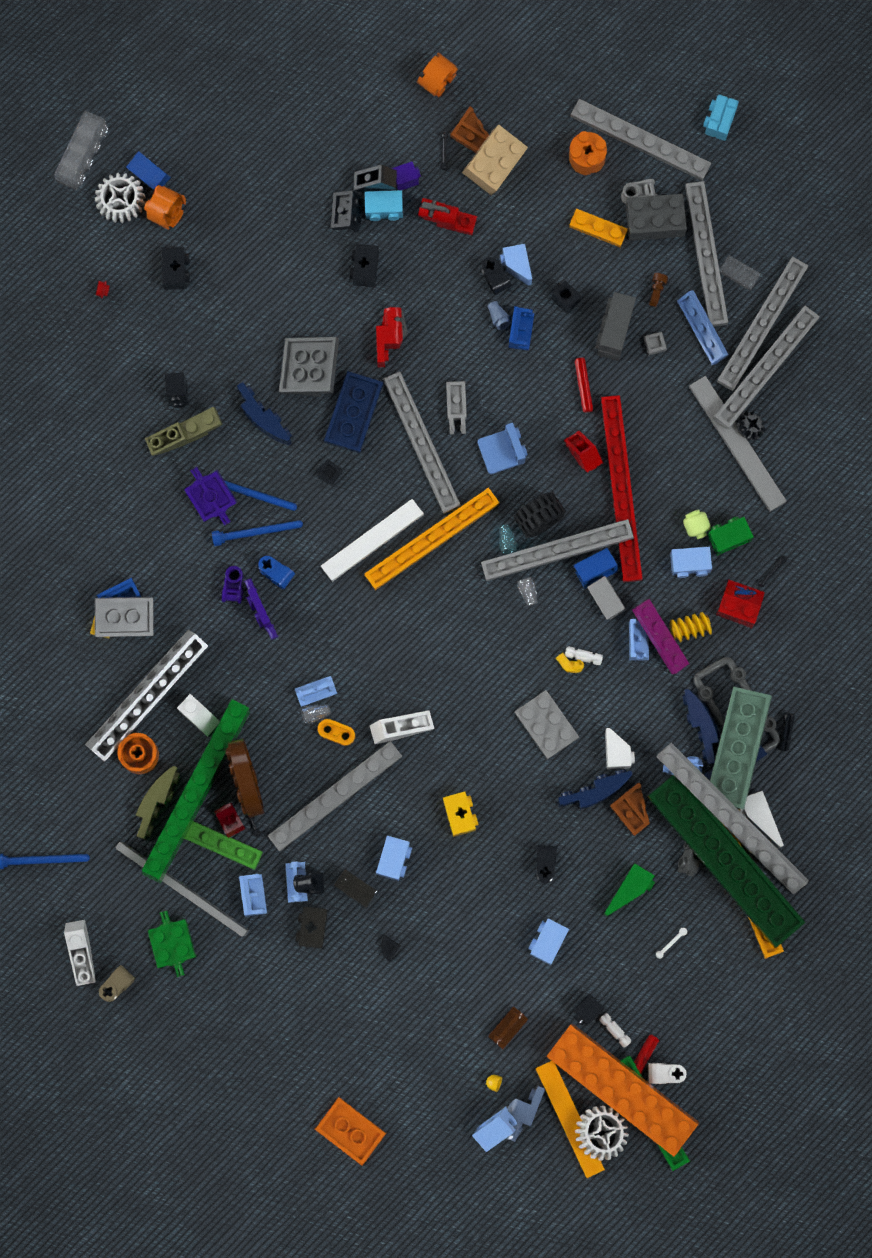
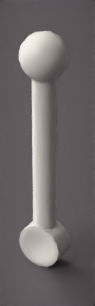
M681 928L679 933L661 951L656 952V957L661 959L663 954L681 936L687 934V929Z

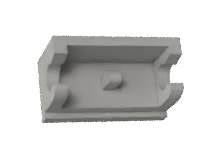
M604 576L587 587L607 620H611L627 610L607 577Z

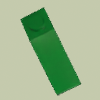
M634 863L603 915L607 917L644 894L646 890L650 892L655 884V881L652 880L655 875Z

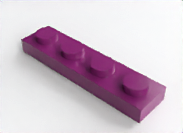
M647 599L632 610L669 671L672 675L678 673L689 662L650 599Z

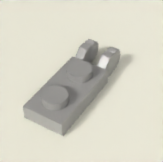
M465 381L446 382L447 415L450 434L455 432L453 420H461V434H466Z

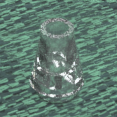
M532 577L517 581V588L527 606L538 603L535 581L532 580Z
M328 704L305 706L304 709H301L305 724L309 723L311 725L331 715Z

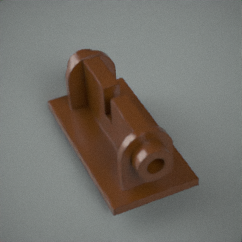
M513 1006L488 1037L504 1049L527 1022L528 1018Z

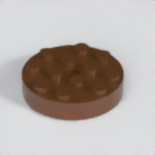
M244 738L228 742V748L225 751L228 761H231L229 768L231 775L234 776L235 786L238 788L236 792L243 814H248L249 818L265 814L257 776Z

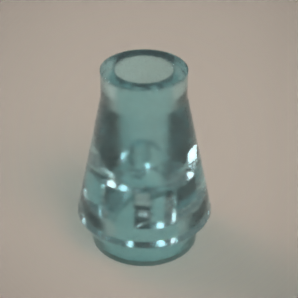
M510 525L500 526L499 549L503 554L516 552L518 544Z

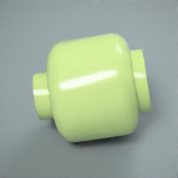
M695 510L686 514L683 524L690 537L696 536L697 539L707 536V531L710 530L711 525L706 513Z

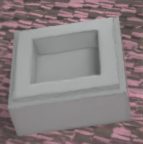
M662 332L643 337L648 356L667 350Z

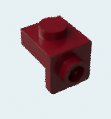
M232 803L223 805L215 811L228 838L245 829Z

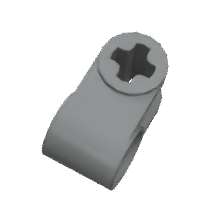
M646 179L627 183L621 194L622 202L626 204L627 198L658 196L655 194L654 189L655 180ZM631 191L634 193V196H628L626 192Z

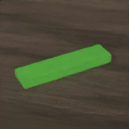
M194 821L184 838L253 870L256 869L263 854L260 850L230 837L228 838L226 835Z

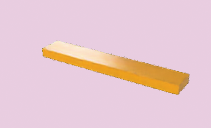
M550 1061L535 1068L586 1178L605 1170L598 1157L591 1159V1152L585 1155L584 1151L586 1148H579L582 1141H576L580 1134L575 1133V1130L581 1128L576 1123L582 1120L556 1064Z

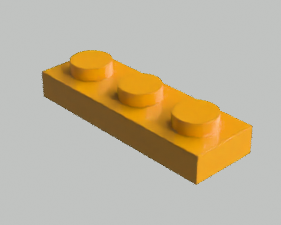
M577 208L569 224V228L620 248L628 231L625 227Z

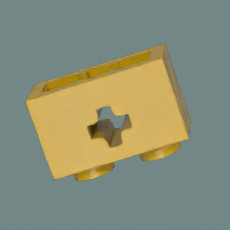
M461 792L443 797L453 837L476 831L475 826L478 825L476 814L472 815L470 807H473L471 796H466V792ZM459 809L466 812L462 819L460 816H456Z

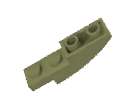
M212 407L182 423L177 422L145 438L152 456L198 440L208 435L209 431L223 424L216 408Z
M173 766L163 773L144 796L136 813V816L142 819L137 834L138 838L147 840V837H151L154 826H152L154 818L157 819L160 812L158 805L167 806L168 802L171 803L174 791H172L173 785L177 784L180 778L177 767Z

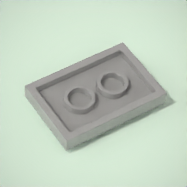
M153 597L95 598V637L153 636Z
M547 690L514 712L547 760L579 739L578 734Z

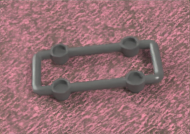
M729 657L721 658L697 672L693 677L694 684L698 689L697 696L707 704L722 730L725 719L712 699V689L704 686L701 679L727 664L731 670V680L739 684L742 689L752 691L745 680V670L737 667L735 662ZM768 716L764 732L769 733L773 740L762 746L766 753L777 747L780 743L779 734L775 730L776 721Z

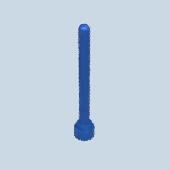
M225 481L231 491L292 511L297 509L295 503Z
M298 520L229 533L219 532V530L212 531L214 547L222 545L221 543H225L227 540L301 528L303 522Z
M0 854V869H4L8 865L87 862L90 856L88 854L8 857V855Z

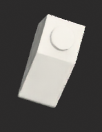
M191 694L177 707L179 712L207 737L220 723Z
M606 728L607 769L631 768V763H635L634 752H631L630 746L612 729Z

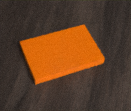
M338 1097L315 1128L317 1132L362 1166L386 1134L340 1097Z

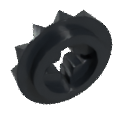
M754 411L742 413L736 422L739 433L749 440L759 439L766 429L764 427L765 422L760 419L761 415H755ZM754 422V426L748 429L750 423Z

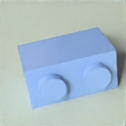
M710 547L671 550L672 576L677 575V578L689 577V574H696L697 577L707 576L711 572Z
M387 836L376 874L399 881L400 877L404 878L407 866H404L406 858H410L412 847H409L410 842Z
M547 919L546 922L542 921L537 930L540 932L538 939L533 938L528 948L532 950L530 955L551 965L569 929L550 919Z

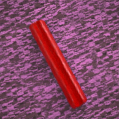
M585 358L575 359L582 410L584 413L593 410L586 362Z
M653 1035L648 1036L634 1061L640 1074L659 1042V1039Z

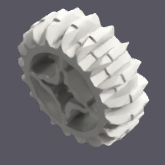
M117 173L116 178H113L110 174V180L104 178V185L99 184L100 190L95 192L97 195L95 202L98 203L96 207L100 210V214L102 216L106 215L107 220L112 218L115 223L118 219L123 223L124 218L131 221L130 216L137 218L136 211L142 212L140 206L145 205L143 201L145 194L142 193L144 189L140 186V182L138 180L134 181L133 176L128 178L126 173L123 177ZM109 192H111V193H112V197L109 199V202L106 204L107 194H108ZM134 192V193H135V197H134V200H133L132 204L130 205L129 202H128V199L131 197V194Z
M595 1106L592 1111L590 1109L586 1110V1115L580 1116L582 1121L576 1123L577 1126L581 1127L575 1130V1133L580 1134L576 1141H582L579 1148H586L584 1151L585 1155L591 1152V1159L598 1157V1160L602 1161L605 1157L606 1160H610L611 1155L617 1157V1151L622 1152L624 1150L621 1145L627 1144L623 1137H628L629 1134L624 1133L623 1130L627 1129L628 1126H622L621 1123L625 1119H618L619 1113H613V1108L610 1107L606 1111L605 1106H601L600 1109ZM602 1117L609 1120L613 1127H608L605 1121L602 1120ZM594 1119V1129L591 1133H588L589 1125ZM602 1130L609 1131L608 1133H605V1135L602 1136L594 1135ZM615 1133V1140L611 1147H609L610 1136ZM590 1139H595L602 1149L594 1146Z

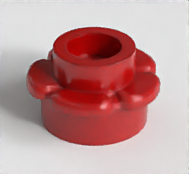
M107 281L98 282L96 296H100L101 299L103 296L108 295L110 285H106Z

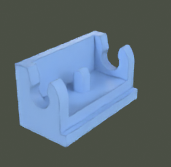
M630 619L629 660H649V637L639 621Z
M262 874L239 876L244 915L247 917L267 914Z
M504 1107L479 1125L472 1136L487 1152L513 1134L515 1131L513 1126L517 1122L508 1112V1109Z

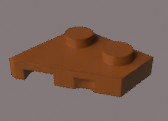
M471 106L450 134L451 138L477 153L489 136Z
M637 783L610 805V808L633 836L650 824L640 783Z

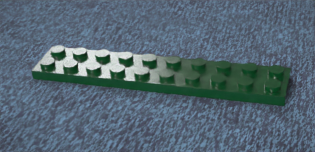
M675 775L671 776L648 796L649 800L774 948H777L806 923L719 819Z

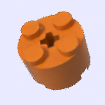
M437 53V56L435 55L423 70V78L419 76L417 83L433 96L440 97L445 91L447 82L451 83L456 77L457 66L440 53Z
M580 132L570 144L569 161L572 168L582 175H590L600 171L605 164L607 153L605 140L593 132Z
M156 186L151 200H148L144 206V210L147 211V219L168 230L170 226L174 228L183 215L184 210L181 208L182 204L186 205V198L184 195L165 186Z
M132 733L119 744L118 759L129 772L145 774L155 768L159 759V750L154 741L147 735ZM138 750L143 753L139 758L134 755V753H138Z

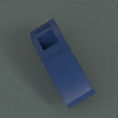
M243 382L237 385L238 392L245 401V403L241 404V409L247 418L264 434L289 446L292 435L287 427L283 428L280 422L282 420L277 412L273 413L270 408L263 412L265 408L260 401L256 402L253 398L255 393L249 385L246 387Z
M685 689L683 702L685 706H688L689 710L687 714L688 724L692 725V728L700 727L698 736L705 748L702 750L703 759L708 764H714L717 755L715 744L720 743L721 739L719 730L703 701L692 690Z
M626 769L616 771L613 776L608 777L607 774L599 775L596 777L597 780L593 781V789H591V786L580 788L578 793L572 794V791L561 793V797L558 798L559 807L578 803L581 810L598 804L624 786L631 778L632 771L627 772Z

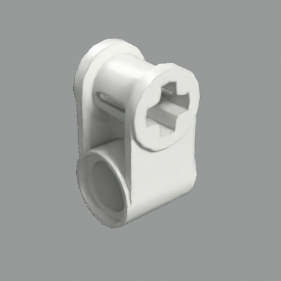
M648 1063V1083L650 1084L680 1083L686 1078V1070L681 1065ZM676 1068H679V1071L683 1073L679 1076V1079L672 1075Z

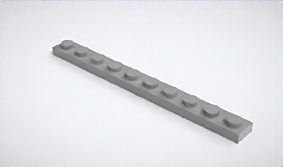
M672 743L658 753L656 757L792 894H795L808 883L809 880Z

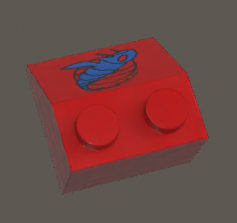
M728 580L716 616L753 628L765 592Z

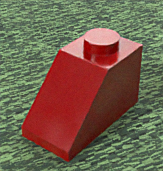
M580 431L563 440L577 463L586 472L596 469L597 466L603 463L596 446Z

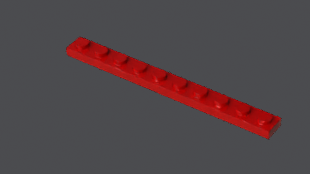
M620 395L601 397L615 521L617 523L628 519L634 539L618 543L623 583L642 581Z

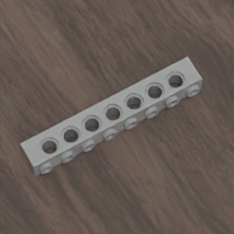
M187 630L85 745L105 762L117 749L121 741L133 731L208 645L195 633Z

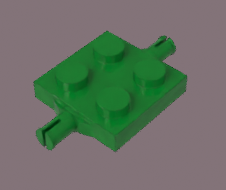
M168 911L160 912L163 924L148 930L157 968L174 966L177 977L184 976L182 964L189 959L196 958L187 920L170 922Z

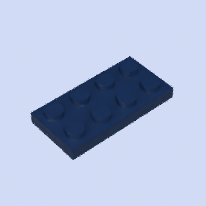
M347 371L324 443L361 453L383 387L382 381Z

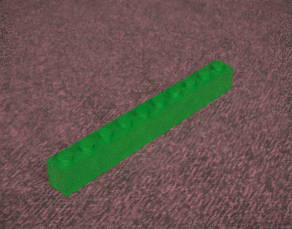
M233 699L231 700L142 869L144 876L161 884L227 758L225 750L228 748V742L237 739L250 714L249 707Z

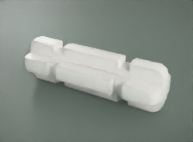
M570 646L566 648L565 656L568 658L575 657L576 660L588 663L593 662L596 665H601L603 659L601 654H592L593 652L581 649L575 650L574 647Z
M607 1013L602 1015L599 1021L607 1026L606 1029L616 1040H619L622 1047L628 1046L631 1043V1039L624 1035L625 1032L615 1021L611 1020L612 1018Z

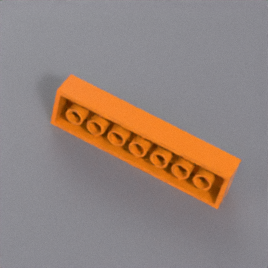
M573 1023L546 1056L672 1156L677 1154L699 1124L696 1119Z

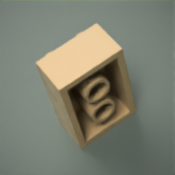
M497 125L462 173L492 195L498 190L528 147L503 127Z

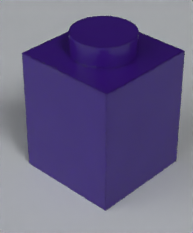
M413 162L392 168L397 170V191L419 185L420 171L418 167H414Z

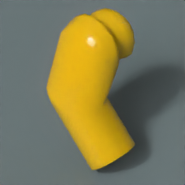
M564 653L556 657V660L566 672L579 673L584 668L583 661H569Z

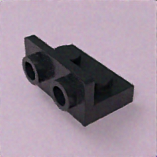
M355 191L333 193L331 229L359 231L363 201L362 197Z

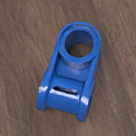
M264 556L259 560L260 573L284 590L295 573L270 556ZM270 563L271 569H264V564Z

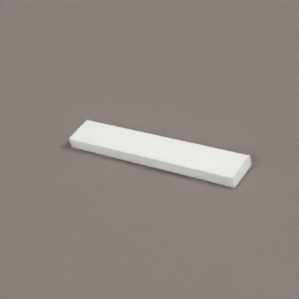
M411 499L322 564L321 568L333 582L422 517L424 513L414 500Z

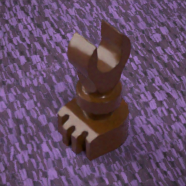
M654 273L652 282L655 284L652 286L653 292L649 305L656 307L658 304L660 293L664 288L662 285H666L668 281L667 275Z

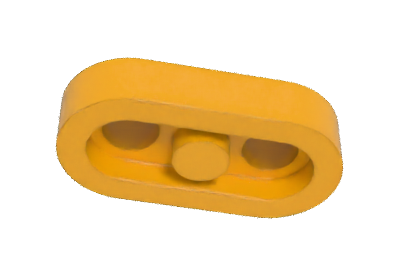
M324 719L318 725V733L324 739L343 746L351 745L355 740L354 730L347 725L331 719ZM327 726L331 727L329 733L324 732V728ZM344 733L349 734V738L347 740H344L342 738V735Z

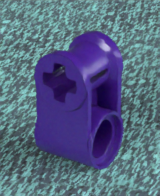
M231 566L226 570L222 602L235 601L238 604H242L244 574L237 566ZM236 571L240 573V576L237 580L230 579V574L232 572Z

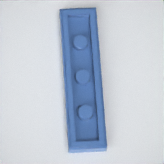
M693 290L689 291L678 299L679 306L711 364H717L728 356V352Z

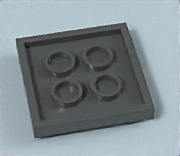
M337 337L285 338L279 393L333 394L339 339Z

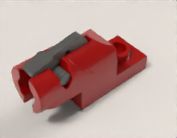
M426 198L422 199V207H420L418 217L436 222L437 227L468 235H473L477 216L460 212L458 207Z
M399 307L384 309L382 326H376L378 368L385 367V361H389V353L385 349L400 348L403 338L408 335L404 314Z

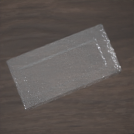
M730 255L719 270L722 275L750 291L761 275Z

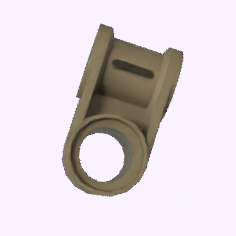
M120 965L100 987L99 996L106 1002H112L136 978ZM106 988L109 990L113 988L111 991L113 995L111 997L108 995L105 997L106 992L104 990Z

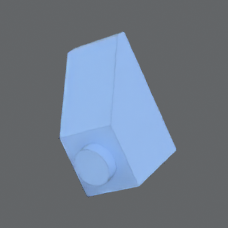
M525 244L504 247L503 253L500 255V261L502 266L505 265L506 272L526 285H532V276Z

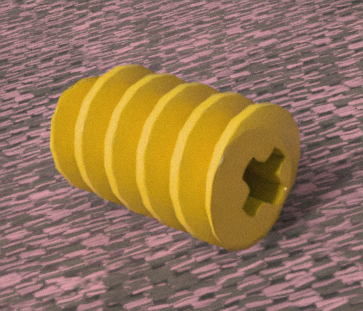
M703 612L699 613V618L696 614H693L692 619L689 616H685L684 622L681 618H678L677 624L673 619L669 623L671 635L674 640L677 638L679 642H682L683 636L688 641L690 634L697 639L698 632L704 637L706 630L709 635H712L708 615L705 616Z

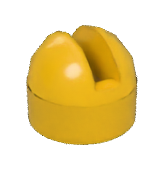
M491 1075L487 1078L486 1085L490 1090L498 1092L502 1083V1077Z

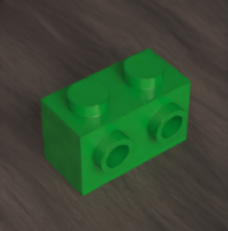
M738 516L728 520V524L723 526L717 524L711 527V531L708 533V538L717 556L749 543L754 538L745 517L739 519Z

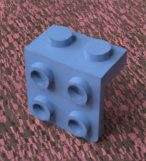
M513 423L507 424L504 431L478 440V446L489 474H495L525 463V456L528 455L525 445L520 444L521 434L518 427L515 428Z

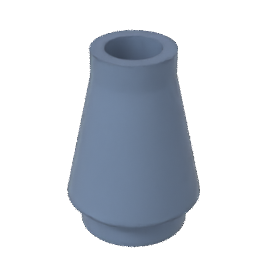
M497 301L491 302L487 306L494 327L498 330H503L511 324L510 316L501 308Z

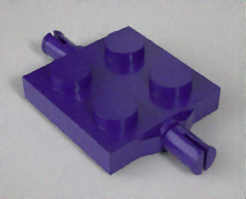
M197 466L191 469L190 472L196 480L184 490L203 521L205 522L212 517L219 516L224 525L230 523L231 520L225 512L229 507L235 505L237 501L218 470L209 475L202 476Z
M252 579L245 580L244 583L249 593V596L246 598L252 611H257L254 615L260 628H265L271 640L278 638L274 624L270 622Z

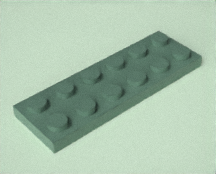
M733 687L710 782L736 808L744 810L772 696Z

